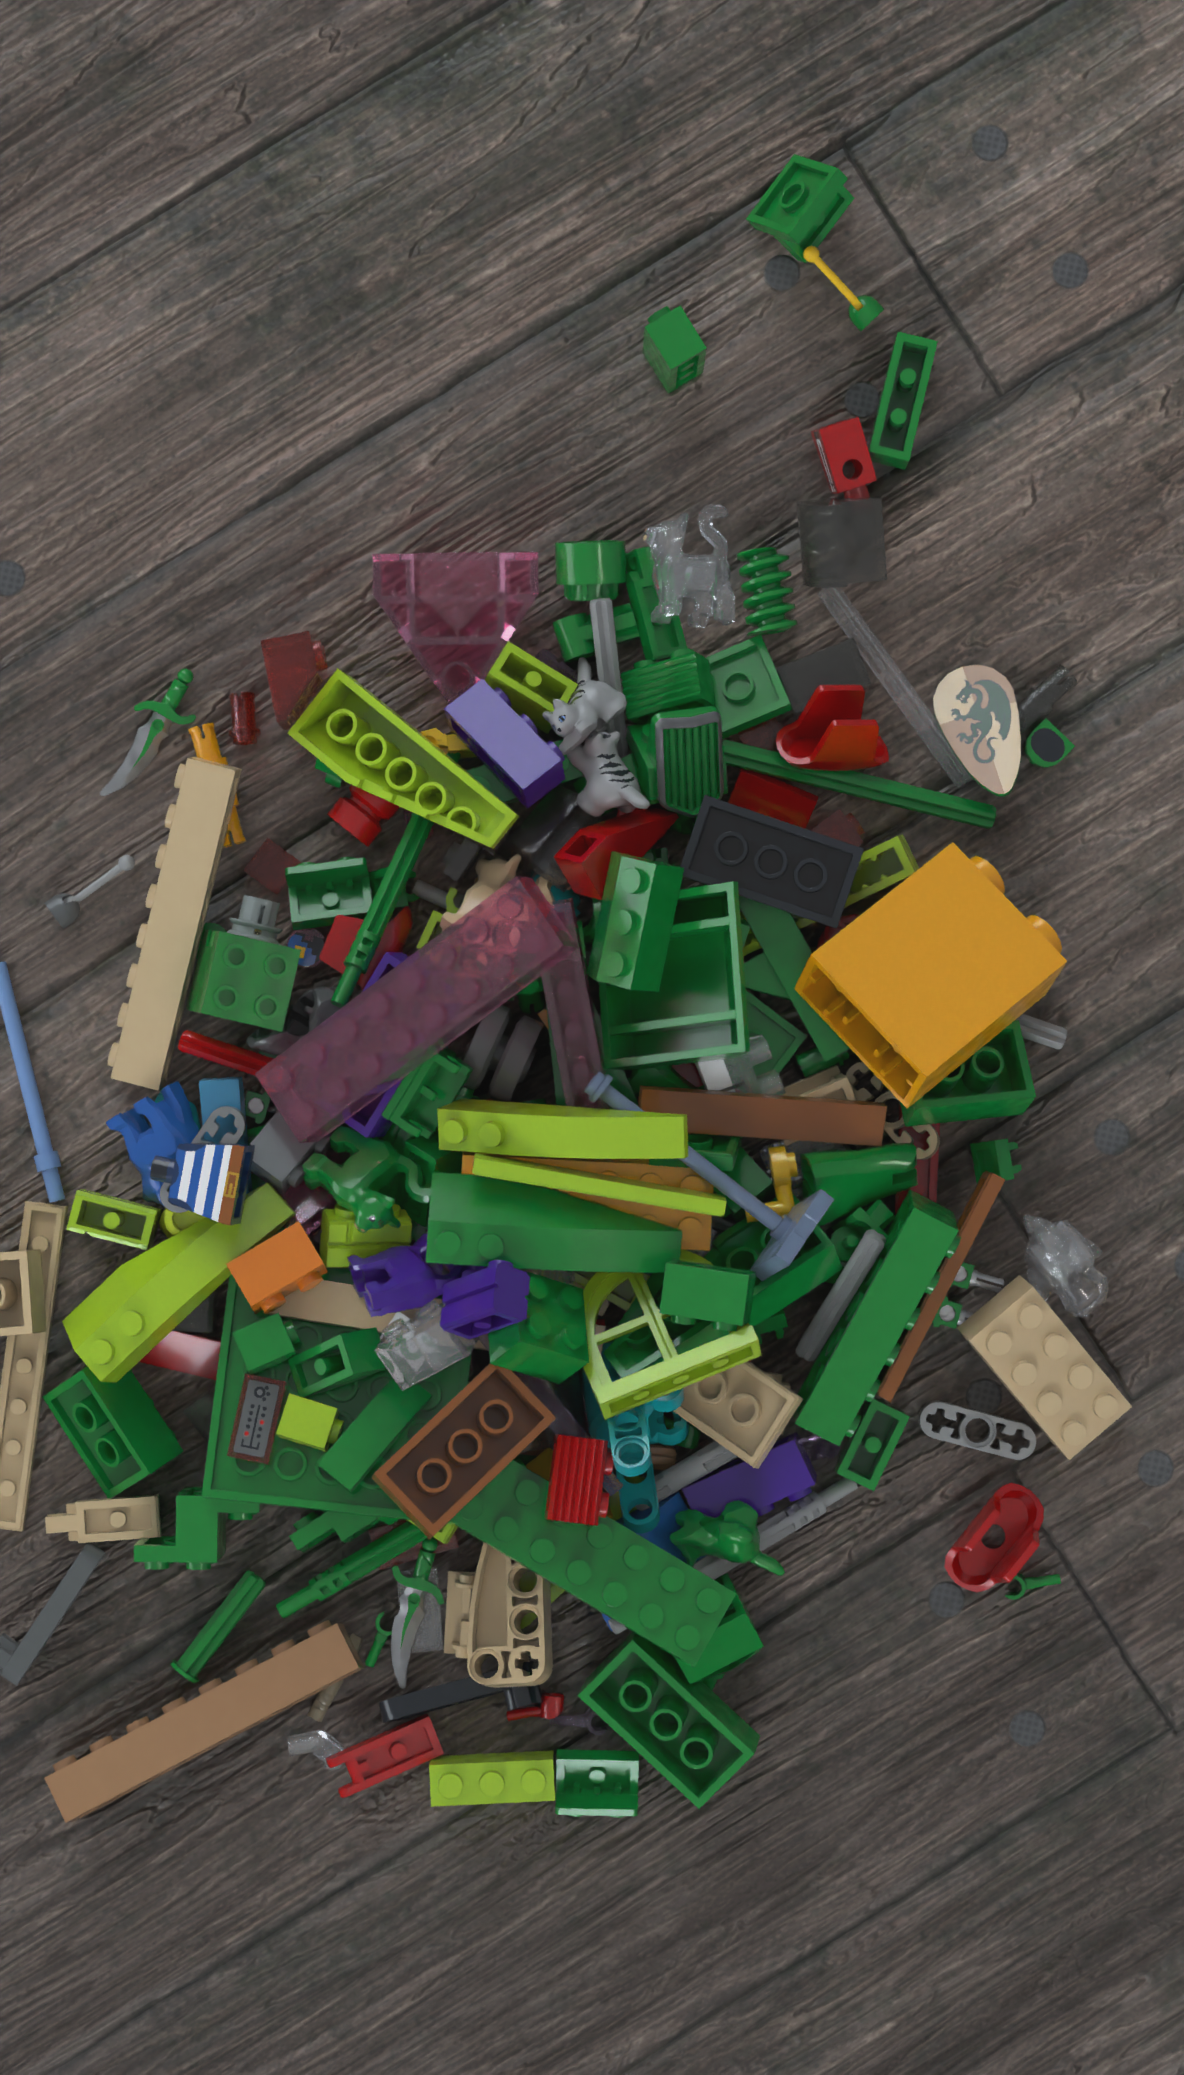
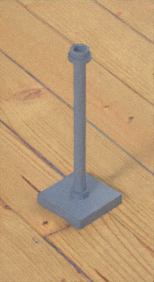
M598 1071L584 1089V1092L589 1095L588 1099L593 1103L600 1098L615 1110L643 1111L610 1085L613 1077L609 1074L605 1076ZM689 1145L688 1157L678 1158L771 1230L769 1235L772 1238L749 1270L756 1271V1277L761 1281L791 1264L834 1201L830 1195L820 1189L793 1206L788 1215L784 1214L781 1217Z

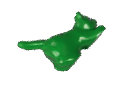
M742 1501L727 1503L724 1511L716 1518L691 1509L675 1514L676 1523L682 1528L670 1535V1541L680 1550L682 1556L686 1558L688 1565L693 1567L697 1558L707 1555L715 1556L731 1563L750 1562L778 1576H783L785 1573V1569L775 1558L760 1551V1535L757 1528L758 1513L749 1504Z

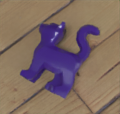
M423 1234L410 1246L391 1247L367 1258H360L357 1255L347 1257L354 1289L359 1297H364L366 1308L371 1317L423 1308L436 1297L443 1294L444 1284L461 1278L463 1271L482 1270L488 1267L426 1263L427 1234Z

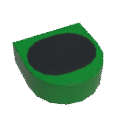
M1045 718L1029 734L1025 741L1024 749L1030 763L1037 767L1049 768L1059 763L1075 745Z

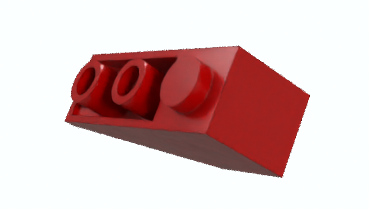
M650 806L648 809H639L579 829L555 854L554 858L574 893L602 900L611 852L615 851L642 858L666 834L667 830L679 817L675 812Z

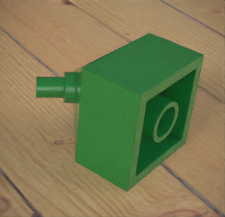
M728 1572L715 1581L737 1594L696 1666L691 1667L675 1657L689 1684L702 1681L712 1691L717 1680L722 1679L725 1673L737 1668L764 1647Z

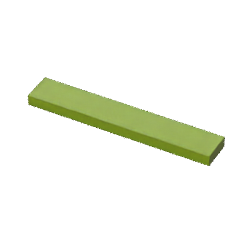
M475 1153L472 1173L478 1176L722 1217L725 1214L727 1200L725 1195L481 1153Z

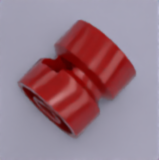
M351 785L349 787L351 797H340L327 815L361 843L369 847L382 831L379 821L381 819L389 820L400 807Z

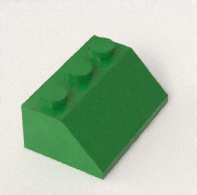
M611 852L587 974L599 982L630 990L659 992L684 872L683 867L620 852Z
M87 1366L42 1396L107 1498H112L183 1452L174 1432L166 1425L155 1408L153 1400L134 1376L132 1369L116 1383L101 1382Z

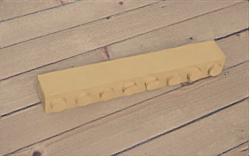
M198 757L187 758L186 764L180 763L174 787L180 789L176 805L170 804L165 819V828L170 829L167 845H160L155 862V867L161 870L157 885L151 884L146 898V908L151 909L148 924L142 923L140 926L136 947L142 949L138 964L132 963L126 986L132 988L129 1003L122 1004L118 1015L117 1026L122 1027L119 1043L114 1042L112 1044L108 1057V1066L113 1067L111 1079L157 1091L166 1085L242 771L240 768Z

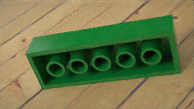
M909 1189L895 1218L886 1231L888 1238L884 1248L825 1342L797 1393L803 1400L794 1413L796 1425L837 1446H840L845 1436L849 1438L853 1436L861 1420V1415L857 1413L865 1400L868 1402L873 1400L880 1387L881 1380L877 1378L884 1365L890 1367L895 1361L901 1348V1344L897 1343L904 1329L910 1331L915 1325L921 1309L917 1307L924 1293L930 1295L933 1292L941 1276V1273L937 1271L944 1257L950 1259L960 1243L961 1236L957 1235L959 1229L953 1211Z

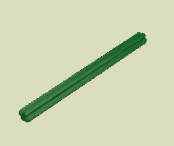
M723 740L722 742L726 765L985 829L992 828L996 818V807L994 805L851 770L823 771L799 769L786 762L778 752L729 740Z

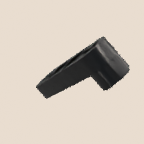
M524 1662L522 1669L530 1672V1675H532V1669H535L534 1662ZM498 1669L482 1673V1675L486 1679L491 1678L497 1673ZM471 1677L381 1701L379 1702L383 1723H389L502 1692L508 1711L534 1706L544 1701L540 1685L493 1688L479 1684Z

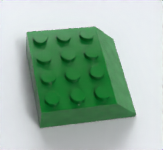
M732 881L680 890L659 992L630 990L599 982L605 1069L639 1070L736 1058L750 1052L738 882ZM601 902L593 903L595 931Z

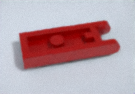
M426 1713L327 1757L326 1762L329 1768L345 1763L352 1782L338 1788L340 1797L345 1798L441 1756L444 1752L430 1716Z

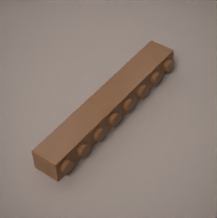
M329 1620L324 1621L307 1631L310 1636L308 1639L296 1645L293 1639L288 1640L271 1650L272 1658L260 1664L257 1658L234 1669L237 1674L236 1677L224 1683L221 1678H217L199 1687L200 1696L186 1702L184 1697L168 1703L162 1707L164 1715L151 1722L148 1716H145L127 1725L125 1728L128 1734L115 1741L111 1735L98 1740L89 1746L92 1753L77 1760L74 1754L53 1765L55 1772L44 1779L65 1823L74 1822L364 1669L365 1667L344 1625L341 1623L331 1625Z

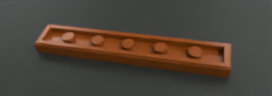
M640 1085L638 1107L645 1112L687 1115L688 1133L882 1146L887 1106L883 1102Z
M985 1171L982 1173L957 1222L959 1229L957 1235L961 1236V1240L955 1253L950 1259L943 1258L937 1269L941 1276L935 1289L930 1295L923 1294L917 1305L921 1312L915 1325L910 1331L903 1330L897 1343L901 1344V1348L895 1361L890 1367L884 1365L877 1377L881 1380V1384L876 1394L889 1402L892 1401L1006 1179L992 1172Z

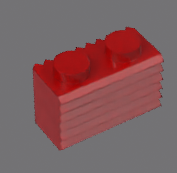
M555 1434L545 1519L598 1526L599 1517L606 1518L609 1493L602 1492L604 1475L611 1476L614 1464L612 1450L607 1449L608 1441Z

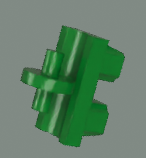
M878 1199L869 1207L863 1209L858 1207L840 1218L831 1227L834 1232L829 1239L834 1244L840 1262H848L867 1230L873 1229L877 1233L883 1234L886 1239L888 1238L883 1229L895 1218V1215L881 1200Z

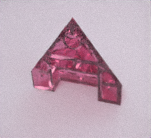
M538 552L373 554V596L386 612L403 640L448 704L478 681L485 678L539 594Z

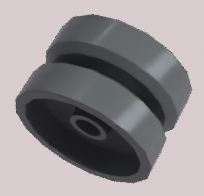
M491 1000L463 1060L464 1063L473 1068L464 1086L472 1090L481 1087L490 1069L495 1073L488 1088L489 1097L497 1101L510 1102L519 1082H524L538 1050L535 1046L543 1030L544 1023L525 1015L517 1022L512 1035L508 1036L505 1033L512 1018L511 1009Z

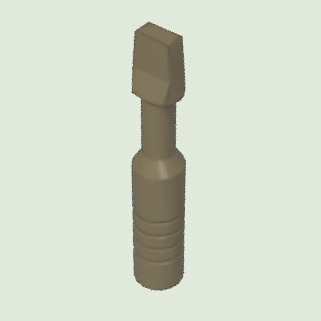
M352 1633L350 1639L358 1653L364 1639ZM343 1680L319 1692L307 1714L309 1717L322 1722Z

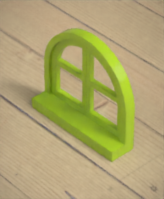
M681 1249L680 1260L713 1265L703 1257ZM597 1272L583 1289L589 1363L583 1366V1369L605 1420L762 1356L758 1337L753 1326L749 1325V1323L744 1326L738 1325L737 1331H728L729 1334L678 1355L663 1322V1319L671 1315L659 1313L660 1309L657 1308L642 1273ZM629 1279L644 1315L595 1335L596 1320L603 1302L619 1284ZM649 1325L664 1361L612 1382L597 1346Z

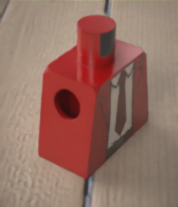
M859 417L849 418L811 431L831 493L838 494L843 492L850 515L872 508L873 505L866 484L877 481ZM846 461L852 462L855 468L854 475L849 479L844 476L842 471Z

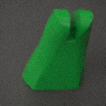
M894 1143L862 1150L801 1153L800 1155L801 1172L805 1180L802 1183L803 1200L820 1189L834 1199L819 1221V1226L838 1219L858 1207H863L878 1199L898 1194L918 1185L917 1170L915 1168L917 1165L916 1146L912 1143Z

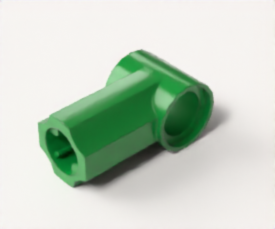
M630 603L613 607L616 644L639 638L636 620ZM579 613L552 623L564 663L575 662L581 657L588 658L595 655L591 614Z

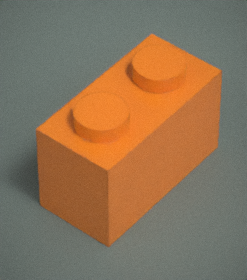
M299 1221L226 1263L255 1314L262 1310L267 1314L278 1309L286 1303L285 1297L298 1289L301 1292H305L314 1288L323 1280L321 1275L328 1272Z

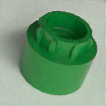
M624 540L555 542L556 584L564 585V596L567 600L591 601L597 598H610L612 600L618 597L619 583L626 582V547Z

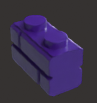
M492 1260L488 1263V1268L482 1270L463 1271L461 1278L444 1284L442 1303L445 1304V1307L441 1308L440 1327L443 1331L470 1340L527 1319L528 1300L525 1296L529 1295L530 1276L527 1272L514 1268L513 1263L505 1260Z

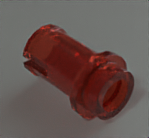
M240 692L241 696H238V693H232L229 695L232 730L228 731V736L233 737L234 745L256 744L257 736L261 735V730L256 727V694L253 692Z

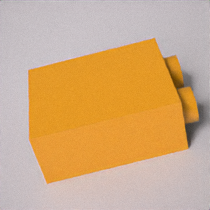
M954 842L810 955L794 988L906 1109L1044 997L1067 963V960L1061 955L1062 945L1055 930L1038 916L1030 915L1026 918L1005 897L1004 882L994 866L978 856L969 859Z

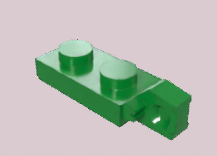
M650 546L634 549L626 553L628 572L626 574V588L645 659H651L652 661L671 659L670 654L673 651L688 648L668 574L663 575L660 567H655Z

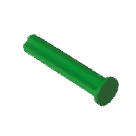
M251 1570L245 1572L178 1661H172L171 1666L179 1674L195 1684L198 1683V1674L265 1588L266 1582L264 1579Z

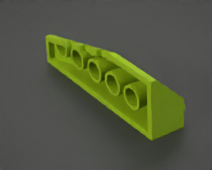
M338 668L288 731L292 738L345 782L492 849L496 847L519 817L518 814L358 681Z
M267 1182L246 1194L241 1224L225 1225L205 1217L122 1264L62 1321L74 1351L101 1382L117 1383L231 1275L226 1263L271 1238L296 1214L295 1211L273 1186Z

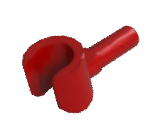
M542 1693L544 1702L541 1703V1706L507 1711L508 1721L539 1716L545 1719H554L563 1711L564 1695L562 1693Z

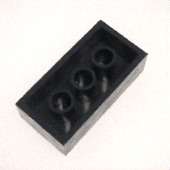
M704 795L680 867L684 868L683 877L706 885L732 881L738 882L739 896L837 929L864 848Z

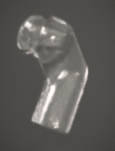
M314 1730L287 1736L290 1756L312 1752L324 1762V1767L328 1770H337L343 1766L344 1763L332 1768L328 1767L326 1758L345 1748L340 1741L327 1731Z

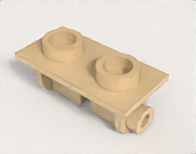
M448 1571L444 1653L455 1654L457 1658H467L470 1603L476 1572Z

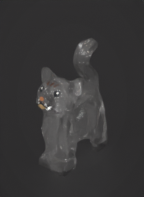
M714 503L705 505L698 516L697 523L701 535L714 547L711 555L683 553L682 546L689 520L688 513H682L677 520L662 521L655 526L645 529L643 540L649 545L654 556L652 579L659 599L658 605L651 612V622L669 624L672 616L680 614L683 597L693 598L695 604L694 611L687 618L689 627L705 628L712 616H714L715 621H720L722 625L726 626L735 621V596L730 582V565L727 561L729 555L728 544L725 537L713 526L714 519L728 516V509L723 505Z

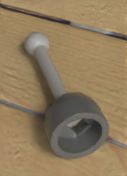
M123 855L115 867L77 895L59 893L44 904L62 928L65 929L78 918L80 912L79 904L82 900L123 870H131L135 865V861L132 856Z

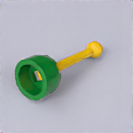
M808 246L803 252L804 259L808 262H813L849 300V318L861 332L884 308L872 296L861 295L856 297L819 257L818 248Z

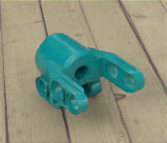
M614 1341L604 1343L601 1357L612 1382L621 1378L608 1362L603 1352ZM582 1367L580 1372L588 1430L592 1439L608 1441V1448L612 1450L624 1524L635 1533L649 1532L660 1521L650 1444L661 1443L673 1446L681 1443L687 1437L689 1431L688 1421L673 1412L684 1401V1388L605 1420ZM672 1411L674 1428L666 1429L664 1412ZM644 1472L647 1474L645 1480L637 1484H631L624 1479L625 1476L635 1477ZM639 1504H645L652 1509L651 1514L644 1519L632 1518L629 1512L634 1506Z

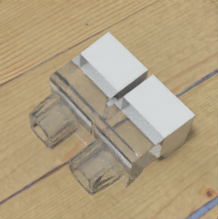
M763 1035L749 1037L750 1052L736 1058L695 1063L705 1090L770 1095L785 1094L782 1081L775 1069L757 1077L755 1075L754 1065L772 1059L770 1048Z

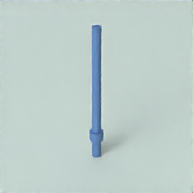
M4 961L0 962V1008L37 1155L33 1156L37 1172H42L49 1203L65 1199L58 1167H61L58 1150L53 1151L7 963Z

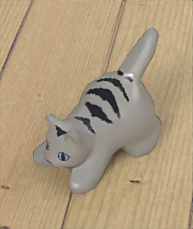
M584 657L578 660V686L569 704L560 699H555L553 701L554 711H545L543 713L544 719L551 724L555 733L563 737V741L558 747L563 755L568 754L587 739L591 732H605L607 730V723L620 715L627 705L626 696L622 692L616 691L604 681L591 680V666Z
M593 731L588 735L584 746L580 744L567 754L571 764L584 774L587 781L584 790L578 794L577 803L585 813L594 817H600L610 808H618L621 812L629 813L635 808L648 809L650 806V802L641 794L638 779L628 770L617 753V744L621 735L618 731L612 733Z

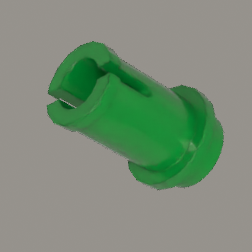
M817 1047L795 1055L805 1078L838 1063L840 1067L844 1066L843 1061L850 1058L846 1050L825 1062Z

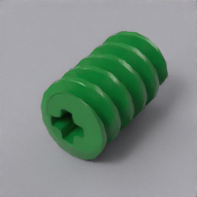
M775 547L755 548L737 553L738 560L748 562V564L739 569V575L751 579L741 585V592L753 595L743 601V608L756 611L745 617V624L757 627V629L749 632L747 636L781 633L798 624L797 620L785 618V613L795 609V604L783 602V597L791 594L793 588L782 586L780 582L791 576V571L781 570L778 566L788 561L789 555L777 553V548Z

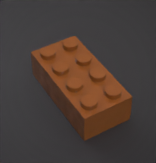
M489 1364L373 1474L372 1479L430 1540L541 1434L556 1417L512 1370Z

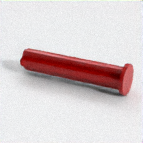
M189 1030L183 1031L178 1044V1049L181 1052L284 1085L285 1092L288 1093L294 1090L301 1071L300 1061L295 1060L292 1064Z

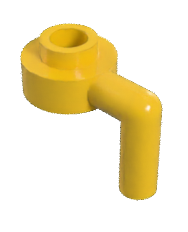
M784 1145L767 1148L777 1201L764 1203L781 1217L784 1214L788 1215L792 1207L795 1206L791 1188V1177L798 1176L794 1152L786 1153ZM745 1211L747 1223L758 1221Z

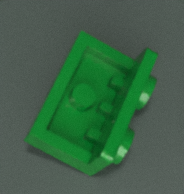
M342 857L331 862H303L294 867L285 868L293 930L331 926L337 915L365 919L373 901L366 858Z
M557 1749L555 1813L572 1817L584 1815L610 1816L614 1818L637 1816L639 1753L637 1751Z

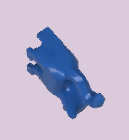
M179 1081L171 1083L161 1090L164 1100L156 1103L148 1096L133 1104L134 1108L123 1114L119 1113L106 1121L107 1126L111 1130L119 1131L124 1137L129 1160L141 1174L142 1197L147 1202L162 1204L160 1189L164 1182L151 1180L150 1177L154 1157L159 1155L175 1159L179 1144L191 1143L199 1132L193 1120L189 1101ZM144 1115H145V1116L148 1118V1120L150 1121L151 1126H150V1125L147 1123V1121L144 1119Z

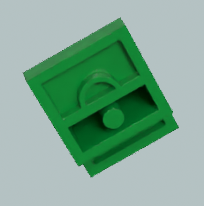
M185 1486L176 1495V1536L161 1535V1537L141 1538L134 1545V1562H144V1568L152 1570L169 1569L170 1564L174 1562L186 1563V1569L189 1570L211 1569V1564L217 1563L226 1553V1513H228V1519L251 1520L253 1515L260 1513L266 1504L203 1498V1487Z

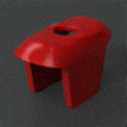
M862 685L818 686L799 718L795 722L784 726L777 733L776 746L780 755L790 765L799 769L823 771L860 770L879 766L889 761L888 749L879 736L877 721L874 719L861 720L865 697Z
M409 906L403 908L387 924L366 974H361L357 982L362 991L386 952L402 953L413 925L412 912ZM337 915L320 953V960L343 974L346 968L343 962L349 954V949L364 920Z
M1015 1483L1003 1485L994 1493L945 1556L944 1567L956 1584L966 1590L977 1593L990 1589L996 1583H1010L1040 1545L1038 1531L1044 1520V1508L1036 1495L1026 1487ZM995 1524L1003 1529L1005 1538L1000 1546L989 1548L982 1543L981 1539L990 1527Z

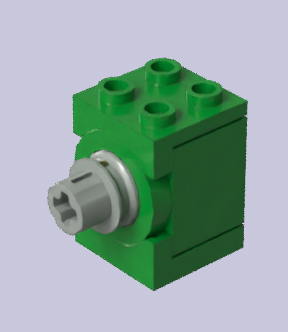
M244 895L239 918L230 917V921L233 923L232 929H229L227 932L203 931L186 1010L280 1032L283 1031L301 950L279 945L276 940L277 934L282 932V929L275 928L280 903Z

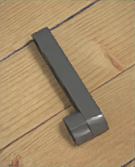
M87 1543L21 1643H18L5 1633L0 1636V1676L15 1686L19 1685L100 1564L106 1552L92 1543Z

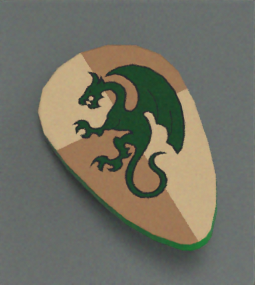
M979 664L962 666L948 673L938 684L933 697L935 717L944 738L967 773L981 787L995 796L1003 797L1010 794L1013 790L1021 763L1019 712L1014 690L1007 678L994 668Z

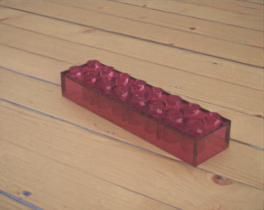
M516 876L257 1071L255 1075L299 1143L318 1142L579 948V946L534 880L528 877Z

